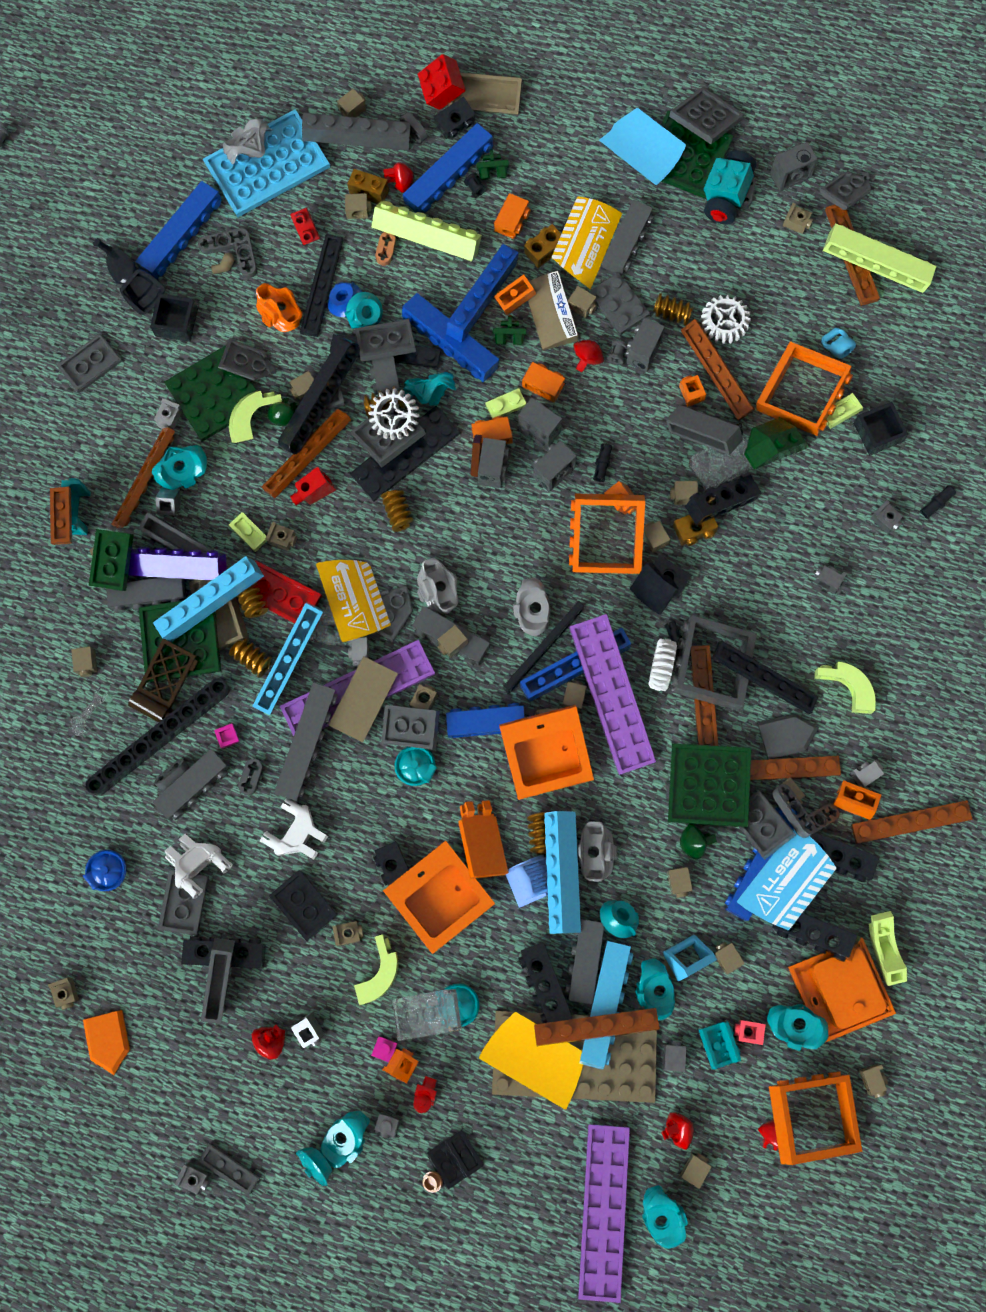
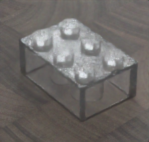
M744 438L730 455L707 447L691 457L688 464L705 490L710 487L717 488L726 481L730 483L753 468L744 455L747 448V442Z
M456 989L440 990L392 1000L398 1041L462 1031Z

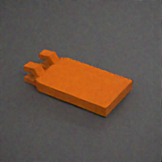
M490 800L482 801L481 804L477 805L478 815H474L473 801L465 802L464 805L460 806L462 819L458 823L470 879L508 874L496 816L491 814Z

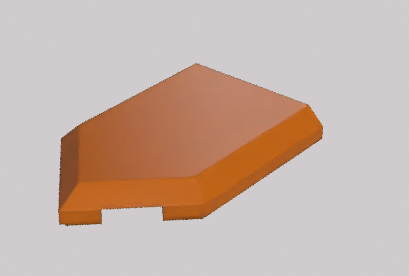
M123 1010L83 1020L90 1060L115 1075L120 1064L130 1051Z

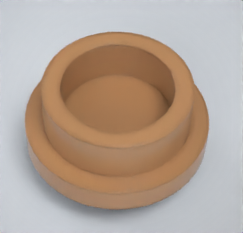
M429 1171L424 1175L422 1183L426 1191L437 1192L442 1188L443 1181L437 1172Z

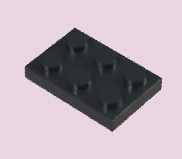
M298 870L269 895L306 941H309L338 916L301 870Z

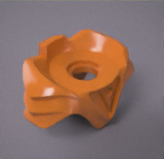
M267 283L257 287L256 307L257 311L262 315V322L266 326H274L280 332H288L299 326L303 314L291 290L287 287L275 288ZM282 303L286 308L280 311L277 304Z

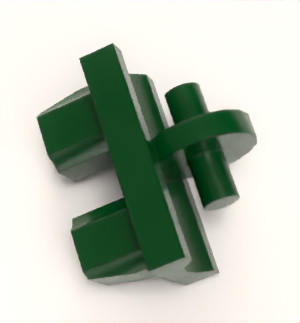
M489 149L490 155H483V161L487 162L476 163L481 180H489L490 170L495 169L497 170V179L507 178L509 160L494 161L501 159V154H493V149Z
M508 315V321L501 320V326H508V328H493L496 345H506V335H513V345H523L526 329L512 328V326H519V321H512V315Z

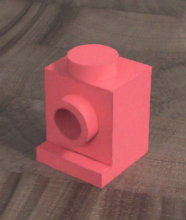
M739 1020V1024L735 1023L734 1036H737V1041L763 1045L766 1024ZM746 1028L751 1029V1035H745L744 1031Z

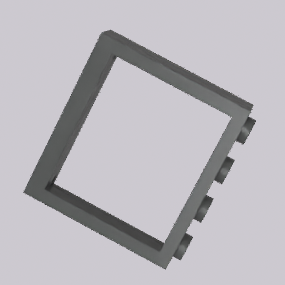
M691 615L688 619L684 620L681 627L683 636L678 642L677 648L680 651L679 656L676 657L674 662L676 671L671 678V692L733 710H739L744 706L748 679L736 673L732 697L684 684L694 629L697 627L742 640L740 651L753 658L757 633Z

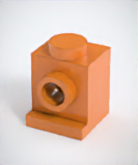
M691 375L686 376L680 381L679 388L687 407L705 401L706 392L698 375L693 377Z
M403 1048L402 1051L396 1049L387 1067L384 1066L383 1071L407 1083L419 1061L412 1057L414 1054Z

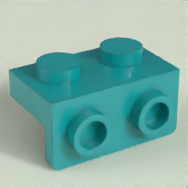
M728 1021L699 1029L712 1070L741 1061L740 1049L735 1043L734 1032Z

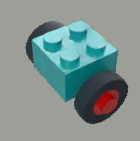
M733 150L727 153L725 159L716 158L704 186L707 198L704 213L710 220L723 225H729L734 222L737 215L735 206H742L757 165L756 160L748 153Z

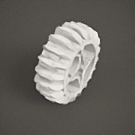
M720 295L718 300L713 298L711 303L708 302L706 304V308L702 310L703 314L700 320L703 321L701 326L705 328L706 334L709 333V339L715 337V343L722 339V344H725L726 340L731 344L733 339L738 341L740 336L743 337L745 335V331L749 329L751 319L748 318L750 311H746L747 305L741 306L742 300L737 302L736 296L733 299H729V295L723 299ZM735 313L738 315L740 319V324H738L736 322L737 320L734 318ZM712 314L715 316V319L718 321L716 326H715V324L712 322V319H711V315H712Z
M394 388L391 394L390 390L386 389V396L380 392L379 396L381 399L379 400L376 397L373 399L377 404H370L374 411H369L368 414L374 416V418L369 419V422L375 423L372 428L374 430L378 429V435L384 433L383 438L385 439L390 435L391 440H395L397 434L398 439L401 440L402 433L408 437L409 433L407 430H415L411 427L412 423L418 425L414 417L418 418L420 415L414 413V411L419 410V407H412L416 400L412 399L409 401L411 395L408 393L404 396L405 391L403 390L398 394L397 389ZM398 399L406 404L408 412L400 411ZM392 400L387 410H381L386 402ZM394 410H395V412L401 414V415L394 416V419H393V417L387 415V414L394 413ZM380 417L388 418L390 430L384 427ZM407 418L405 424L402 427L396 429L399 421L401 419Z
M669 639L658 640L649 678L650 688L658 691H666L668 689L677 650L676 642Z

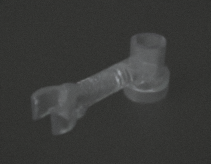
M101 687L95 691L93 700L80 716H75L71 719V729L75 735L86 733V720L99 704L108 699V692L102 697L99 696L102 691Z

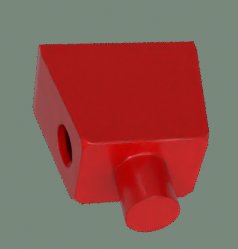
M316 467L295 483L298 491L291 495L290 498L296 506L303 501L311 505L336 491V488L328 475L319 467Z

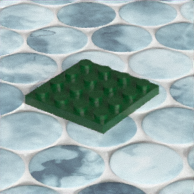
M668 110L661 126L686 144V147L676 165L661 182L706 199L704 186L716 158H725L734 136L725 133L713 144H710L669 117L670 111Z
M226 345L164 381L201 442L228 427L231 413L236 404L244 396L256 391L248 378L218 368Z
M182 601L139 608L145 673L163 639L153 622ZM213 612L172 642L197 655L196 660L199 662L194 671L190 670L187 677L221 672L216 614ZM165 645L163 649L164 657L174 655L172 648ZM185 654L178 656L181 667L187 665L191 657ZM175 658L166 660L169 671L177 668ZM162 662L155 665L156 675L165 672ZM179 671L169 673L171 680L180 678ZM166 675L157 677L158 682L167 680ZM153 679L147 681V683L154 682Z
M672 743L668 823L748 828L751 748Z

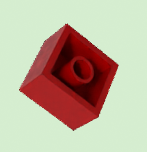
M445 54L440 55L418 73L426 104L438 110L444 108L466 91L457 61Z

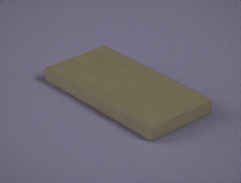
M363 656L329 726L364 742L398 673Z

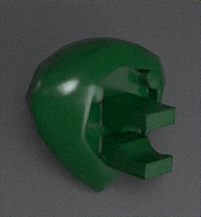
M287 397L282 399V402L273 403L268 409V419L274 425L287 426L295 412L297 403L293 402L289 405V398Z
M688 824L684 828L680 837L682 850L695 860L703 857L707 845L717 842L715 834H703L699 828L692 824Z

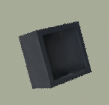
M158 294L150 325L154 335L191 342L198 312L194 299Z
M893 402L858 415L853 423L869 456L904 442L908 436V432Z

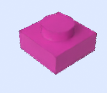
M232 723L214 730L221 749L240 742Z
M379 1036L371 1056L389 1063L398 1043Z

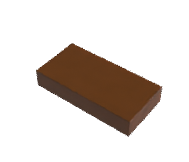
M477 434L474 436L472 446V477H478L482 435Z

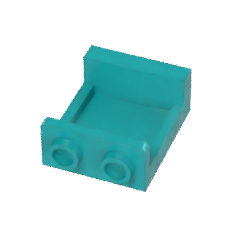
M70 478L62 480L61 487L71 488L72 535H87L88 527L78 518L79 497L91 496V492L79 479Z

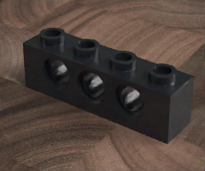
M751 474L745 477L741 475L730 483L726 481L717 488H708L702 494L699 492L693 494L685 508L695 525H698L754 502L762 492Z
M818 833L810 836L826 852L831 860L832 851L839 854L840 859L838 862L832 860L836 866L835 872L842 875L849 873L854 875L855 880L863 883L866 880L870 881L873 879L880 857ZM852 858L858 861L859 866L857 869L852 868L850 865Z
M803 913L795 922L801 923V929L797 932H793L792 927L786 930L774 924L772 926L777 931L776 935L788 939V936L795 938L796 943L805 947L807 944L815 946L814 950L822 954L830 952L834 954L833 958L845 962L846 959L852 961L860 941V937L854 933ZM814 930L820 931L818 939H811L810 937ZM838 938L840 940L839 945L831 947L829 945L830 940Z
M190 936V940H183L181 964L209 966L215 937H210L209 941H202V937ZM229 938V940L235 941L231 967L264 969L266 944H261V940L249 939V943H241V939ZM203 946H207L209 949V953L205 957L200 954ZM242 948H247L248 956L245 959L240 957V950Z
M542 942L521 950V957H518L522 969L526 968L528 976L525 977L529 988L533 987L535 991L533 999L536 1007H541L543 1014H540L542 1023L571 1020V1013L544 943ZM539 963L543 969L540 972H534L531 967L533 964ZM546 982L550 985V989L548 991H541L538 987L539 984ZM549 1001H553L557 1004V1009L550 1011L546 1008V1004Z

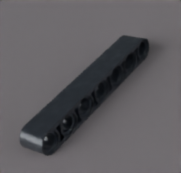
M340 338L279 437L278 444L282 449L292 454H297L302 450L360 352L358 343L346 338Z

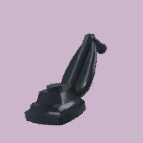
M96 238L93 245L106 252L107 268L113 280L117 284L122 285L120 292L125 301L140 315H144L155 307L158 294L165 293V286L148 272L141 269L136 270L135 263L125 252L108 246L100 238Z

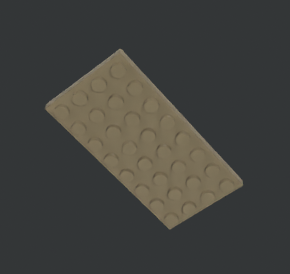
M496 1011L495 1032L514 1012ZM517 1012L535 1024H542L540 1014L543 1013ZM571 1015L572 1019L590 1017V1015ZM657 1030L615 1036L614 1044H609L608 1052L611 1053L609 1065H605L603 1070L583 1065L571 1099L655 1103ZM584 1040L568 1043L582 1051ZM493 1067L492 1095L543 1097Z

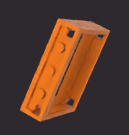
M790 341L756 402V410L775 419L780 417L796 426V428L818 436L820 431L825 430L828 416L833 415L837 399L841 400L845 391L843 389L845 384L849 385L853 377L851 374L852 366ZM793 358L841 376L817 423L769 404Z
M575 493V500H571V511H574V518H570V530H574V536H570V548H573V554H569V566L573 567V572L640 574L642 570L645 496ZM581 505L636 506L633 564L579 562Z
M840 1071L829 1072L827 1077H824L823 1074L811 1075L809 1080L806 1077H797L791 1083H789V1080L777 1081L778 1085L769 1086L781 1164L795 1165L862 1152L850 1075H841ZM836 1084L846 1143L796 1152L786 1092Z

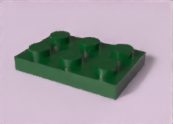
M96 529L89 586L126 591L134 534Z

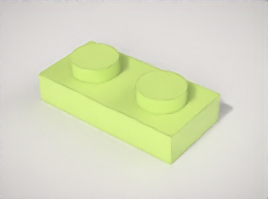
M519 388L486 402V407L492 419L497 416L510 414L526 405V401Z
M853 393L835 403L836 409L832 416H828L827 425L831 429L863 411V406Z
M243 512L229 524L235 533L254 552L267 542L265 539L266 535Z

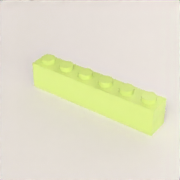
M381 201L375 206L371 226L372 228L473 261L478 254L482 236L474 230L462 229L457 224H448L439 218H430L424 213H415L409 211L406 207L394 206L388 201Z
M835 224L829 232L823 251L922 293L931 284L936 266L928 261H923L911 254L904 253L838 224Z

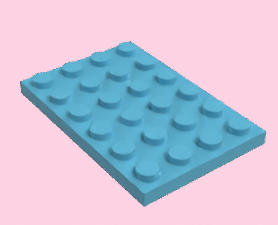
M296 109L268 123L269 128L273 130L266 131L264 134L265 154L262 157L252 158L240 154L237 156L235 164H231L222 148L203 158L206 167L237 218L330 168V163L316 142L302 141V119Z

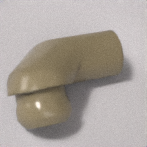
M225 253L220 264L211 265L212 273L228 272L234 263V256L231 253Z

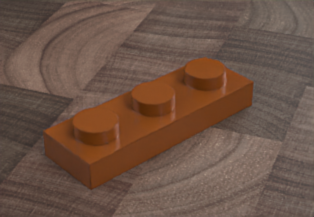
M70 487L50 488V533L52 545L72 544Z

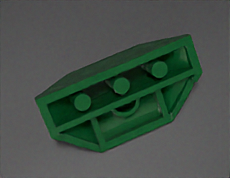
M779 417L751 429L744 455L755 470L802 451L809 446L796 426Z

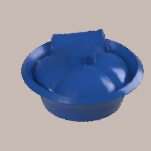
M354 282L335 284L329 295V311L334 316L346 317L345 312L349 300L355 294L362 292L361 288L355 285Z
M101 850L92 855L88 860L83 877L93 890L111 891L123 882L126 876V863L117 852Z

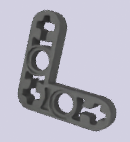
M233 229L203 236L199 239L198 247L203 254H212L235 248L242 275L245 278H252L256 275V262L250 236L246 229ZM241 234L244 236L243 240L239 239ZM222 238L229 239L226 245L219 244ZM206 242L209 244L208 248L204 247ZM243 250L250 251L247 257L240 256ZM245 262L249 263V266L251 268L250 272L246 271L247 268Z
M780 784L773 790V798L797 834L802 838L813 835L836 821L840 816L838 808L833 804H827L808 815L788 785ZM791 807L795 808L797 815L792 812ZM829 812L831 815L826 817L825 814ZM814 817H817L820 820L821 825H819L815 821Z

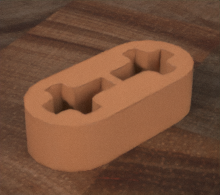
M387 232L380 235L375 255L378 264L386 266L391 263L396 245L395 235ZM387 237H390L391 241L388 242V246H385V240H387ZM384 251H386L387 257L381 260L380 256H383Z

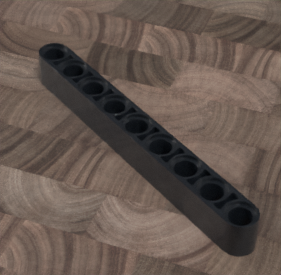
M213 679L88 778L85 783L86 790L97 796L105 794L223 700L230 691L228 684L223 679ZM220 684L224 685L223 690L217 693L216 687ZM207 696L208 702L204 705H201V699ZM192 708L193 714L189 717H186V711ZM177 720V727L170 729V724ZM162 733V739L155 741V735ZM146 745L147 750L145 753L140 754V747ZM131 757V763L125 766V759ZM115 769V776L113 778H109V772ZM100 782V788L94 791V784Z

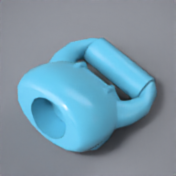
M840 328L832 329L821 339L823 347L838 359L846 357L856 347L855 341ZM838 334L842 335L837 340L833 341L831 344H827L828 341L833 339Z

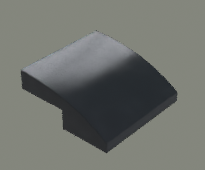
M648 562L630 587V590L648 608L657 614H662L679 590V587L669 575H662L653 562Z
M460 1130L425 1153L435 1171L441 1176L447 1190L484 1166L463 1130Z

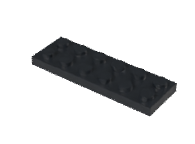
M437 406L417 420L426 434L389 463L381 467L370 457L350 472L353 479L373 502L460 434Z

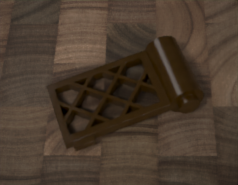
M162 639L137 690L130 697L128 706L157 722L163 720L172 713L171 707L190 670H195L199 662L196 660L197 655L166 639ZM165 645L172 648L174 655L164 657L163 649ZM185 654L191 657L188 664L181 667L178 656ZM175 658L177 668L169 671L166 660ZM162 662L165 672L156 675L154 667L157 663ZM179 671V682L172 684L169 673ZM166 675L169 685L160 688L157 677ZM153 679L156 689L152 691L145 689L147 681ZM170 688L172 695L169 701L163 698L161 690Z

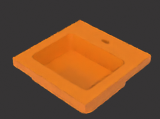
M576 705L499 724L518 800L594 780Z
M447 841L443 842L383 890L432 954L495 904L476 878L470 879L468 868ZM421 871L425 872V874L422 877H418V874Z
M863 937L860 938L852 961L846 959L845 962L833 958L834 954L826 952V954L821 953L788 967L803 1004L813 1013L824 1018L828 1023L829 1036L826 1042L896 1014ZM813 997L816 999V1005L813 1002Z

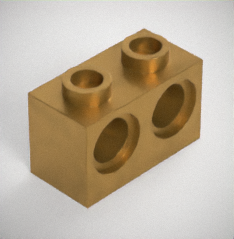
M551 224L548 228L544 227L536 237L526 241L524 253L537 268L552 258L561 233ZM539 249V250H541V251H540V252H534L533 250Z

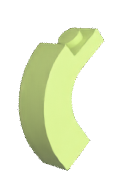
M255 391L244 396L236 404L230 416L229 432L232 443L253 439L250 426L253 413L261 406L282 402L281 394L275 395L274 392L264 393V397H262L261 391Z
M837 662L834 669H832V666L822 665L815 670L814 679L835 680L848 687L852 695V712L872 714L875 711L874 689L869 679L859 669L844 662Z
M891 911L872 915L871 923L869 924L870 938L879 969L887 986L906 982L907 967L897 948L893 914Z
M384 935L375 937L381 960L378 973L371 980L354 985L359 1005L379 999L390 989L396 978L398 955L397 952L389 954L388 950H391L389 938H385Z

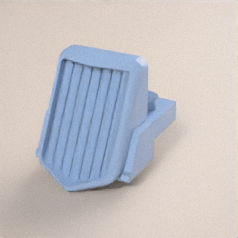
M544 855L531 858L508 869L509 873L506 874V877L519 908L548 896L547 865Z

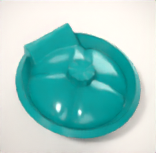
M360 292L349 300L345 315L352 329L377 325L381 321L383 308L380 300L374 294Z
M406 747L400 751L395 760L397 777L403 783L410 786L429 783L437 769L435 759L428 749Z
M609 900L601 906L600 919L609 933L619 938H628L636 935L639 916L629 903Z
M452 984L440 993L437 1001V1010L443 1020L442 1023L460 1029L473 1022L479 1012V999L471 987L465 984Z
M313 1147L298 1150L296 1155L299 1157L302 1165L306 1167L304 1170L309 1178L313 1176L319 1184L327 1186L332 1168L326 1158Z

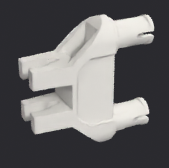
M286 798L284 801L291 806L289 807L283 803L281 808L295 816L294 822L281 840L266 831L263 835L270 840L261 837L260 842L274 849L277 856L302 852L315 859L318 852L306 846V842L310 836H313L325 843L328 836L315 828L310 809L307 805L301 806Z
M184 834L179 838V841L181 842L180 846L186 852L180 855L170 846L165 850L167 854L165 858L175 867L176 887L183 888L193 899H196L198 897L196 894L201 895L203 889L192 880L194 876L210 863H214L223 873L227 872L226 868L230 870L233 864L221 854V849L218 846L195 843Z

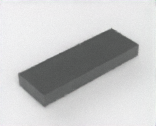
M209 1143L198 1160L199 1163L248 1196L261 1178L211 1143Z

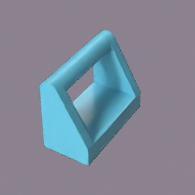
M695 935L663 952L677 981L689 977L717 960L714 953ZM693 945L700 959L686 967L674 955Z

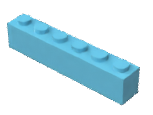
M245 556L154 621L153 624L163 639L173 642L260 580L264 575L256 562Z
M308 602L305 603L252 707L268 715L271 714L324 610Z
M573 811L544 813L549 931L550 934L581 933L576 813Z
M607 941L590 1017L620 1013L617 1012L618 1004L622 1005L625 993L621 992L623 984H627L629 973L625 971L627 964L631 965L633 953H630L631 946ZM615 1036L584 1040L579 1064L603 1070L605 1065H609L611 1053L608 1052L609 1044H614Z

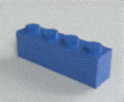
M519 703L508 704V707L500 708V705L488 706L489 709H481V707H471L469 711L451 709L450 712L446 713L448 738L501 734L499 724L524 718V707L519 706Z

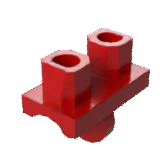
M307 207L290 214L303 245L320 239Z
M425 1076L422 1086L417 1084L413 1106L418 1113H426L431 1108V1105H434L437 1091H435L437 1080Z

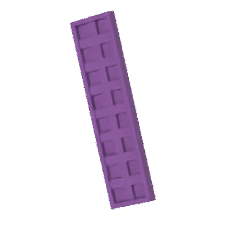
M607 614L569 626L618 774L620 775L655 763L656 760Z
M419 640L375 660L378 664L398 673L386 698L435 675ZM356 670L324 685L335 689V694L338 697L335 705H330L328 712L331 713L328 724L324 723L322 729L329 726ZM309 692L280 706L293 736L295 735Z
M588 1124L578 1299L621 1303L630 1127Z

